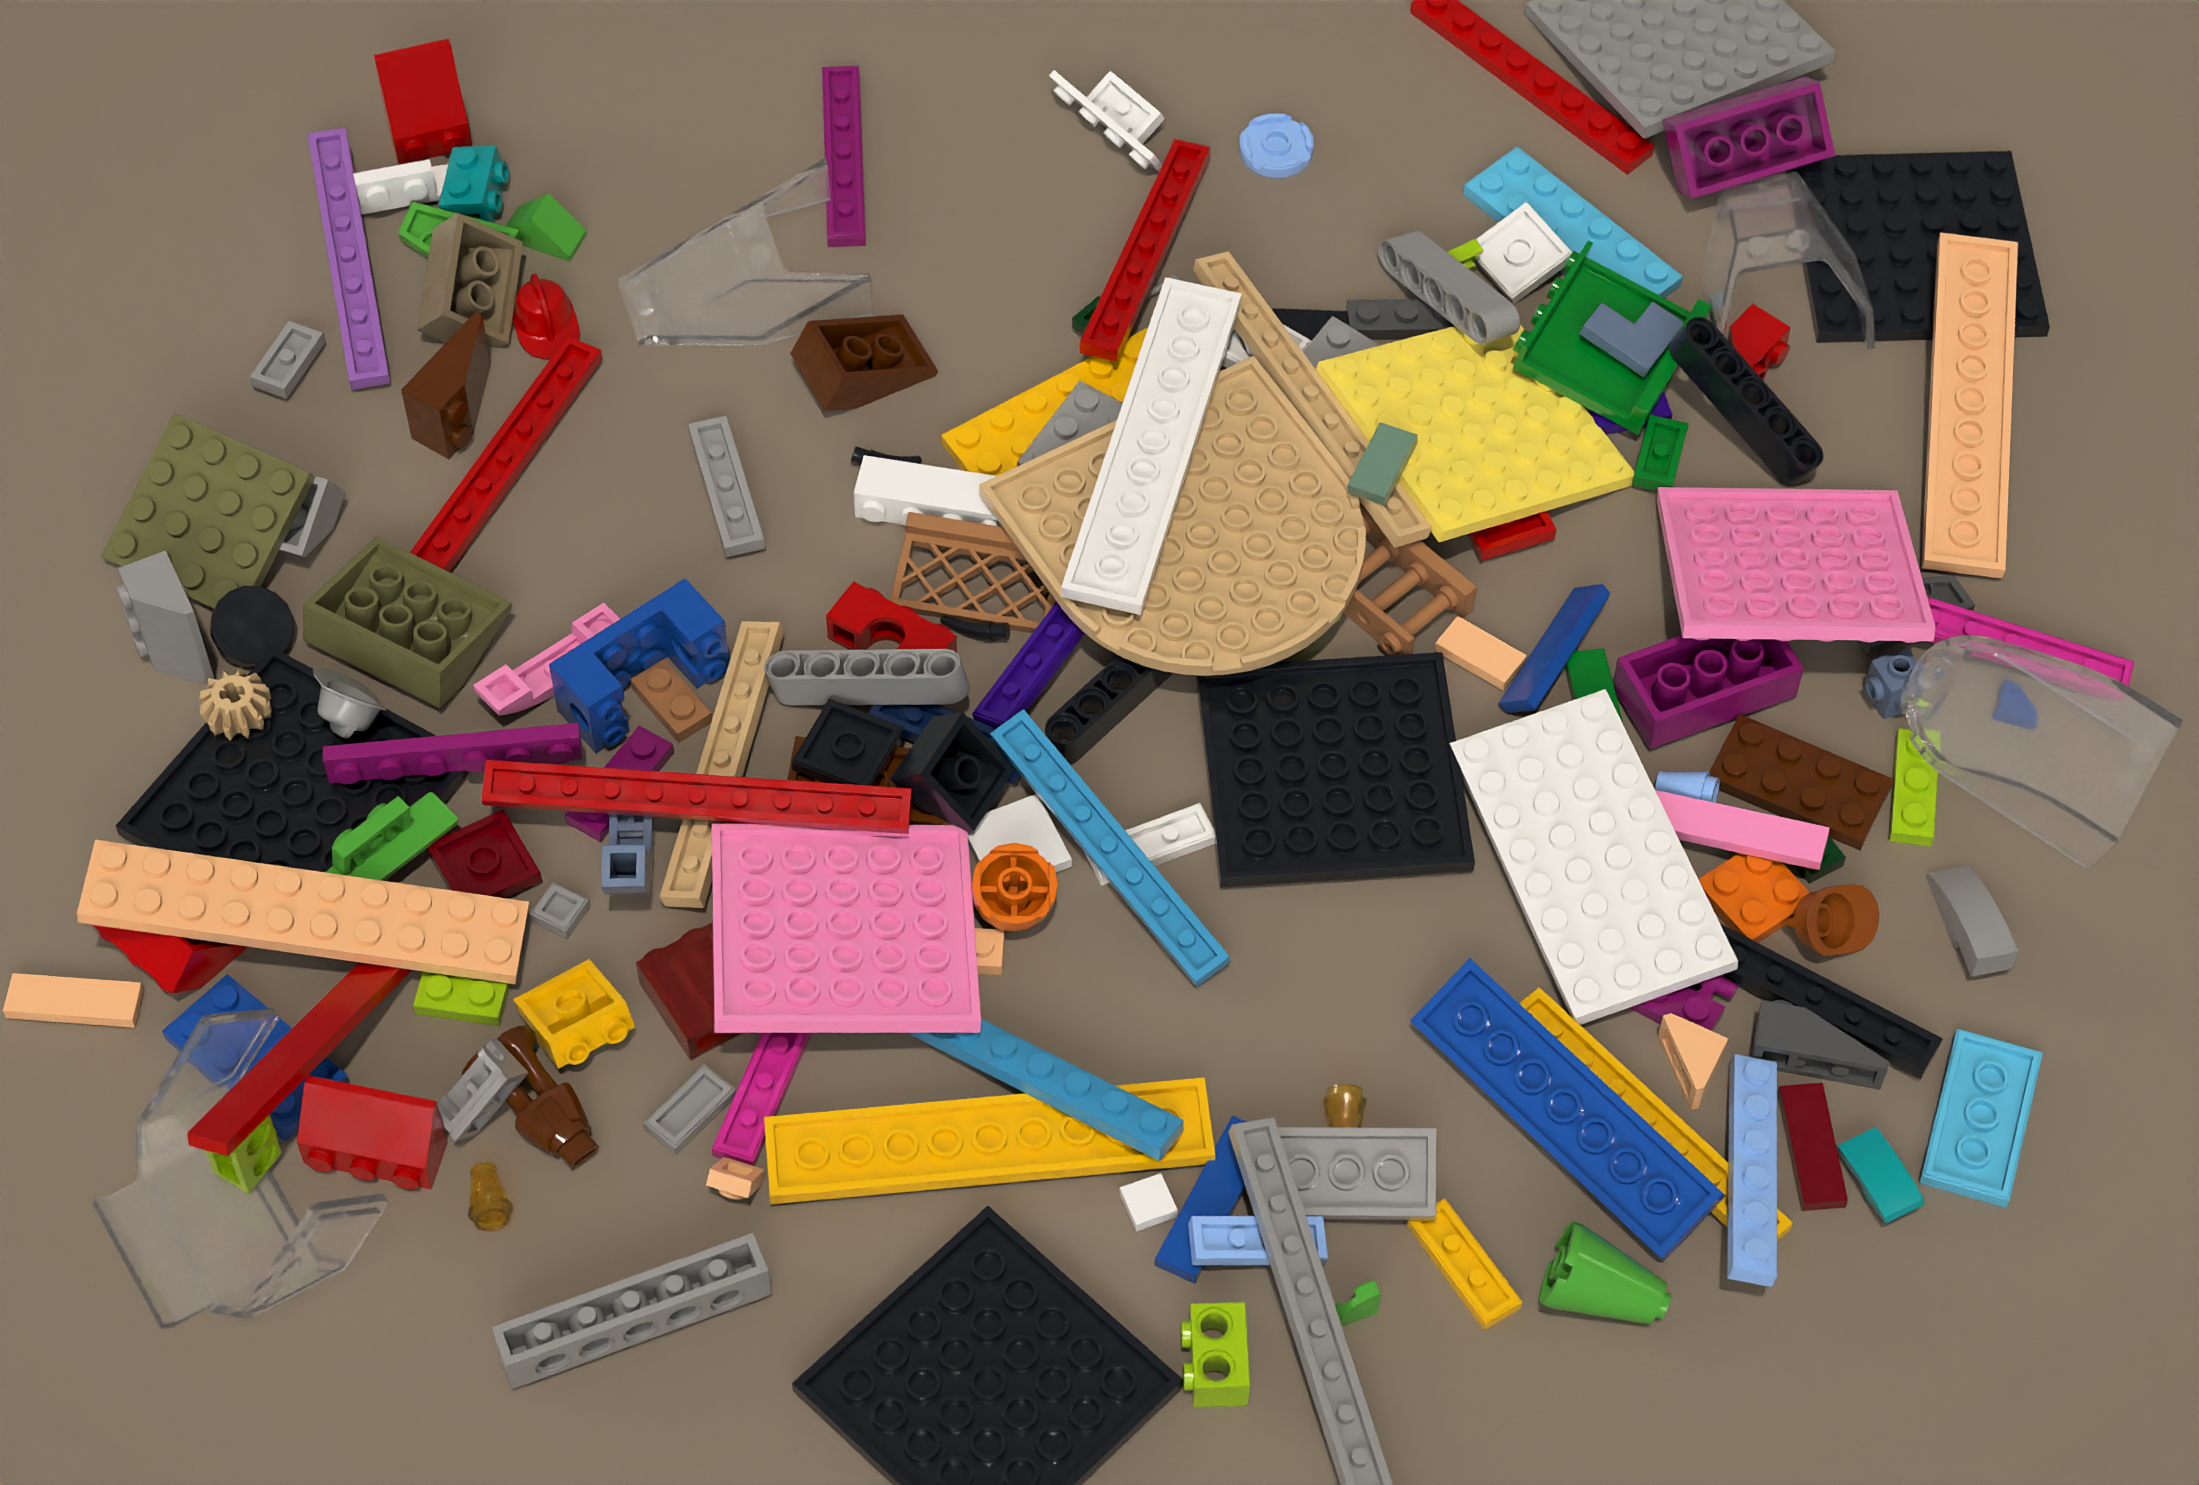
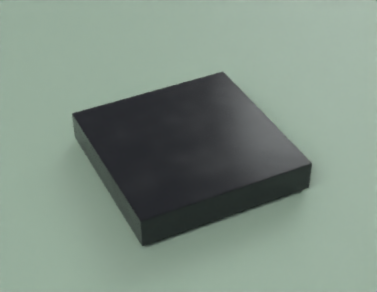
M828 699L792 761V770L824 783L876 786L905 736L904 727Z

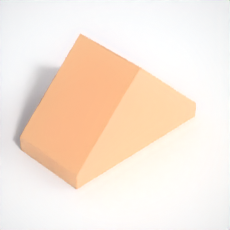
M1672 1013L1663 1015L1658 1039L1690 1110L1697 1109L1722 1062L1729 1038Z

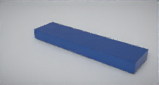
M1603 584L1578 587L1572 590L1498 703L1506 713L1537 709L1609 598L1610 592Z
M1233 1115L1215 1146V1160L1207 1161L1155 1257V1266L1192 1283H1196L1205 1265H1192L1188 1222L1192 1216H1232L1246 1189L1228 1131L1233 1124L1247 1121Z

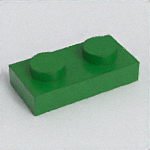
M1654 415L1649 416L1632 485L1656 491L1658 487H1673L1689 423Z

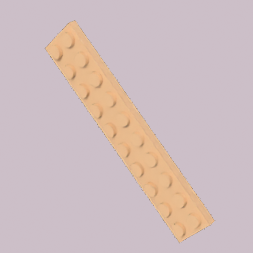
M1940 233L1937 242L1922 569L2001 579L2005 573L2018 242Z
M95 839L77 910V922L516 984L529 902Z

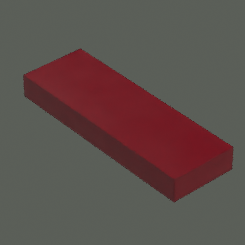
M1823 1083L1779 1086L1777 1095L1801 1210L1845 1208L1848 1197Z

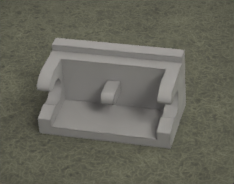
M497 1038L490 1040L486 1046L479 1050V1057L449 1093L444 1095L439 1103L437 1102L442 1124L454 1141L478 1134L529 1073Z

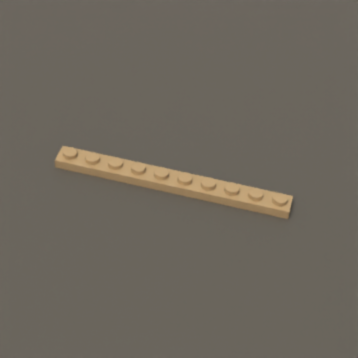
M1227 251L1196 259L1192 271L1204 286L1242 294L1241 306L1234 324L1235 330L1262 367L1340 464L1348 478L1351 479L1369 444L1368 439L1230 252ZM1399 481L1386 505L1358 497L1394 548L1428 538L1432 526Z

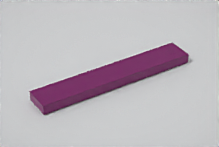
M859 66L822 67L828 247L866 246Z

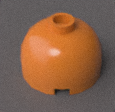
M1018 843L999 845L990 850V854L983 857L981 862L979 861L976 865L971 885L975 908L983 920L999 930L1009 932L1029 930L1042 922L1054 905L1058 887L1055 868L1049 861L1048 863L1044 857L1038 854L1039 851L1032 846Z

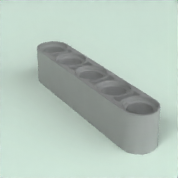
M1413 230L1383 240L1379 244L1378 253L1383 268L1477 344L1484 345L1519 331L1520 318L1515 306L1422 232Z
M950 649L785 650L771 655L764 665V671L774 696L783 705H825L828 699L845 705L954 704L961 701L969 692V682L958 653Z

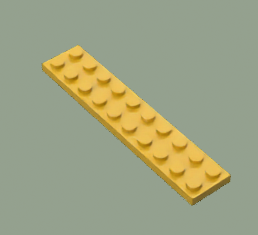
M1205 1077L1115 1085L1184 1120L1183 1132L1160 1161L1026 1093L764 1117L771 1204L1206 1165L1208 1160H1215V1148Z

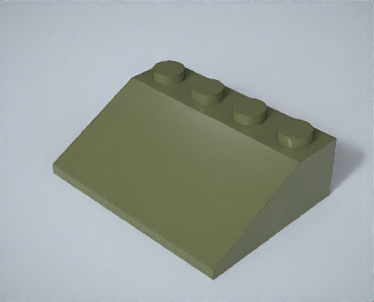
M375 537L303 604V640L441 708L464 685L511 611L512 602L383 539Z

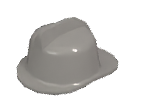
M316 668L313 671L314 677L321 685L317 708L318 714L330 723L331 730L337 735L347 739L354 731L362 732L368 730L380 710L385 711L388 709L379 702L367 687L347 675L326 668Z

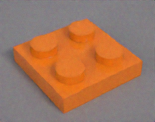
M1742 853L1736 854L1698 879L1714 913L1725 925L1757 943L1784 927L1786 920L1794 917V912L1800 899L1810 893L1782 862Z

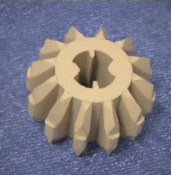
M241 667L235 675H229L223 669L220 680L208 678V689L200 691L201 709L199 711L201 718L206 724H209V728L215 736L224 732L225 736L231 741L237 733H242L248 739L250 729L263 730V719L271 717L272 708L270 705L271 694L269 688L262 684L261 678L256 673L247 676Z

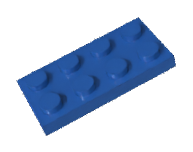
M227 974L162 1032L165 1040L228 1093L292 1028ZM327 1057L309 1074V1076L350 1083L348 1075ZM306 1078L270 1113L273 1127L277 1131L276 1135L284 1142L299 1130L303 1089Z

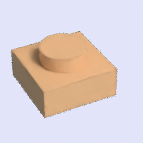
M975 928L978 974L1002 975L1004 930Z
M723 1157L710 1168L706 1186L719 1189V1193L727 1198H749L761 1187L765 1169Z

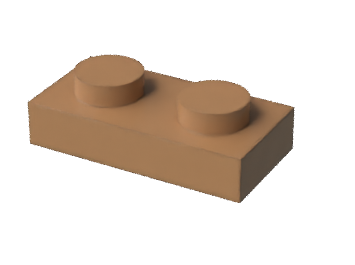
M665 659L630 679L631 689L678 743L711 724L712 713Z

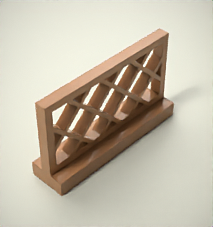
M908 512L905 525L906 535L890 601L900 606H908L920 615L938 618L947 616L972 623H1008L1010 630L1033 633L1041 622L1026 620L1019 610L1037 599L1045 610L1044 619L1057 602L1045 585L1037 588L1027 574L1034 569L1003 527ZM913 546L930 549L936 558L917 568L910 557ZM958 554L969 555L975 562V565L957 575L948 561ZM999 560L1009 562L1015 569V572L997 582L988 570V567ZM942 565L952 579L933 590L924 575ZM909 567L912 573L906 576ZM982 572L992 586L973 597L963 582ZM1021 578L1031 593L1013 603L1003 589ZM917 579L928 593L916 601L901 599L903 588ZM958 586L967 601L956 608L945 606L939 597ZM1049 592L1048 599L1046 601L1043 595ZM998 593L1007 608L997 614L985 613L979 603Z

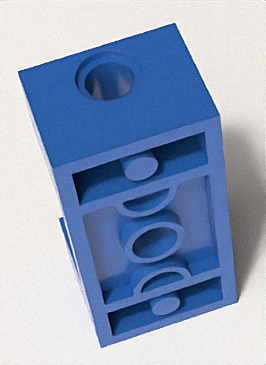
M686 578L549 664L557 711L569 724L579 723L581 738L595 754L607 746L616 745L630 732L628 718L623 714L621 702L625 700L623 689L633 677L667 657L696 689L708 681L719 679L725 673L729 665L725 620Z

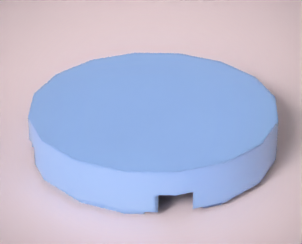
M1268 113L1255 117L1240 134L1239 155L1245 166L1254 173L1268 178H1286L1296 175L1309 165L1313 157L1314 138L1310 129L1302 121L1299 124L1292 120V116L1286 114Z

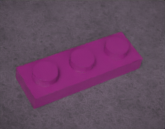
M638 726L604 768L660 771L674 754V747L671 742ZM568 811L565 814L568 825L599 842H602L609 834V814Z

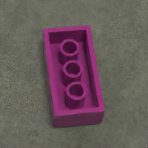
M1802 77L1662 119L1678 192L1691 199L1835 156L1820 82L1808 77Z
M1681 635L1619 657L1617 659L1613 685L1616 694L1649 749L1735 719L1739 714L1746 715L1796 697L1804 667L1787 641L1776 639L1739 641L1736 639L1712 638L1696 640L1693 638H1683Z

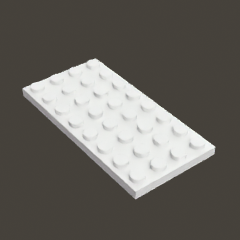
M1606 689L1450 743L1459 763L1462 779L1570 1016L1575 1022L1581 1025L1738 969V960Z

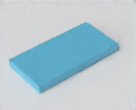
M1957 1028L1919 1180L1920 1184L2007 1208L2043 1052Z

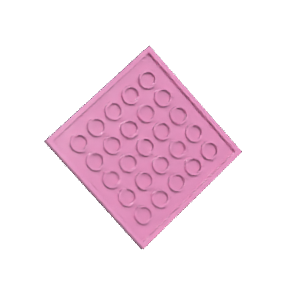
M1658 487L1656 501L1683 638H1693L1696 640H1708L1710 638L1736 639L1739 641L1751 639H1776L1779 641L1819 640L1823 642L1860 640L1868 643L1875 641H1902L1906 643L1934 641L1936 626L1898 490Z
M712 824L714 1033H980L981 1010L968 831L955 825H909V834L766 824Z

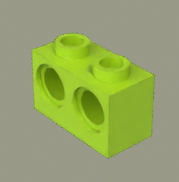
M270 1114L229 1156L206 1151L213 1173L250 1194L282 1154L276 1136L277 1131L273 1127Z
M1245 1302L1190 1303L1189 1320L1181 1321L1182 1348H1190L1191 1362L1183 1363L1184 1391L1192 1390L1193 1407L1248 1406L1250 1376ZM1208 1329H1217L1224 1335L1220 1338H1209L1203 1332ZM1210 1371H1219L1225 1374L1226 1378L1220 1381H1213L1207 1378L1205 1374Z

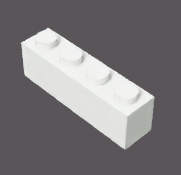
M863 456L853 493L855 517L871 522L882 521L906 525L908 512L1002 527L979 495V484L996 476Z

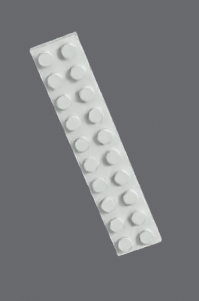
M1165 277L1061 586V597L1138 615L1142 614L1241 306V293Z

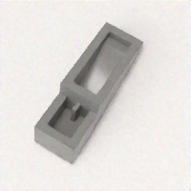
M1962 866L1928 873L1926 878L1954 949H1961L1971 977L2012 969L2019 950L2000 909L1974 871L1969 866Z

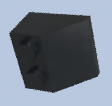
M963 712L932 717L890 780L898 788L912 789L911 802L917 808L965 831L972 832L976 829L1015 768Z

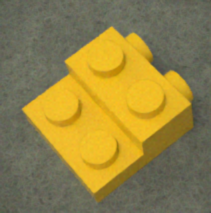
M590 959L513 999L517 1012L536 1034L540 1047L558 1069L567 1064L578 1065L584 1062L591 1051L607 1042L610 1044L621 1042L627 1036L628 1031L635 1028L626 1001Z

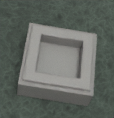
M552 882L531 911L530 919L531 922L568 939L590 909L589 899Z

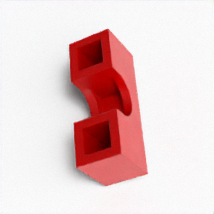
M854 581L826 614L828 639L848 650H867L876 642L888 640L898 643L900 646L897 649H950L957 653V636L946 626L934 624L920 617L912 608L904 605L900 606L884 598L876 589L865 588Z

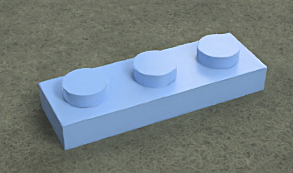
M1192 1216L1188 1222L1192 1265H1270L1255 1216ZM1306 1216L1321 1264L1324 1265L1328 1259L1323 1216Z

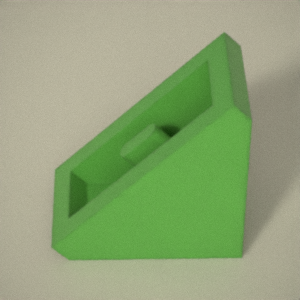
M549 193L518 206L506 224L507 227L519 230L521 235L520 241L523 242V246L569 262L587 235L586 229Z

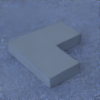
M1653 301L1635 324L1601 303L1584 324L1579 334L1642 377H1645L1668 348L1673 338L1678 334L1684 322Z

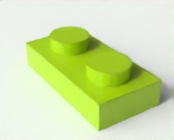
M423 971L413 1008L415 1015L500 1026L510 987L509 983Z

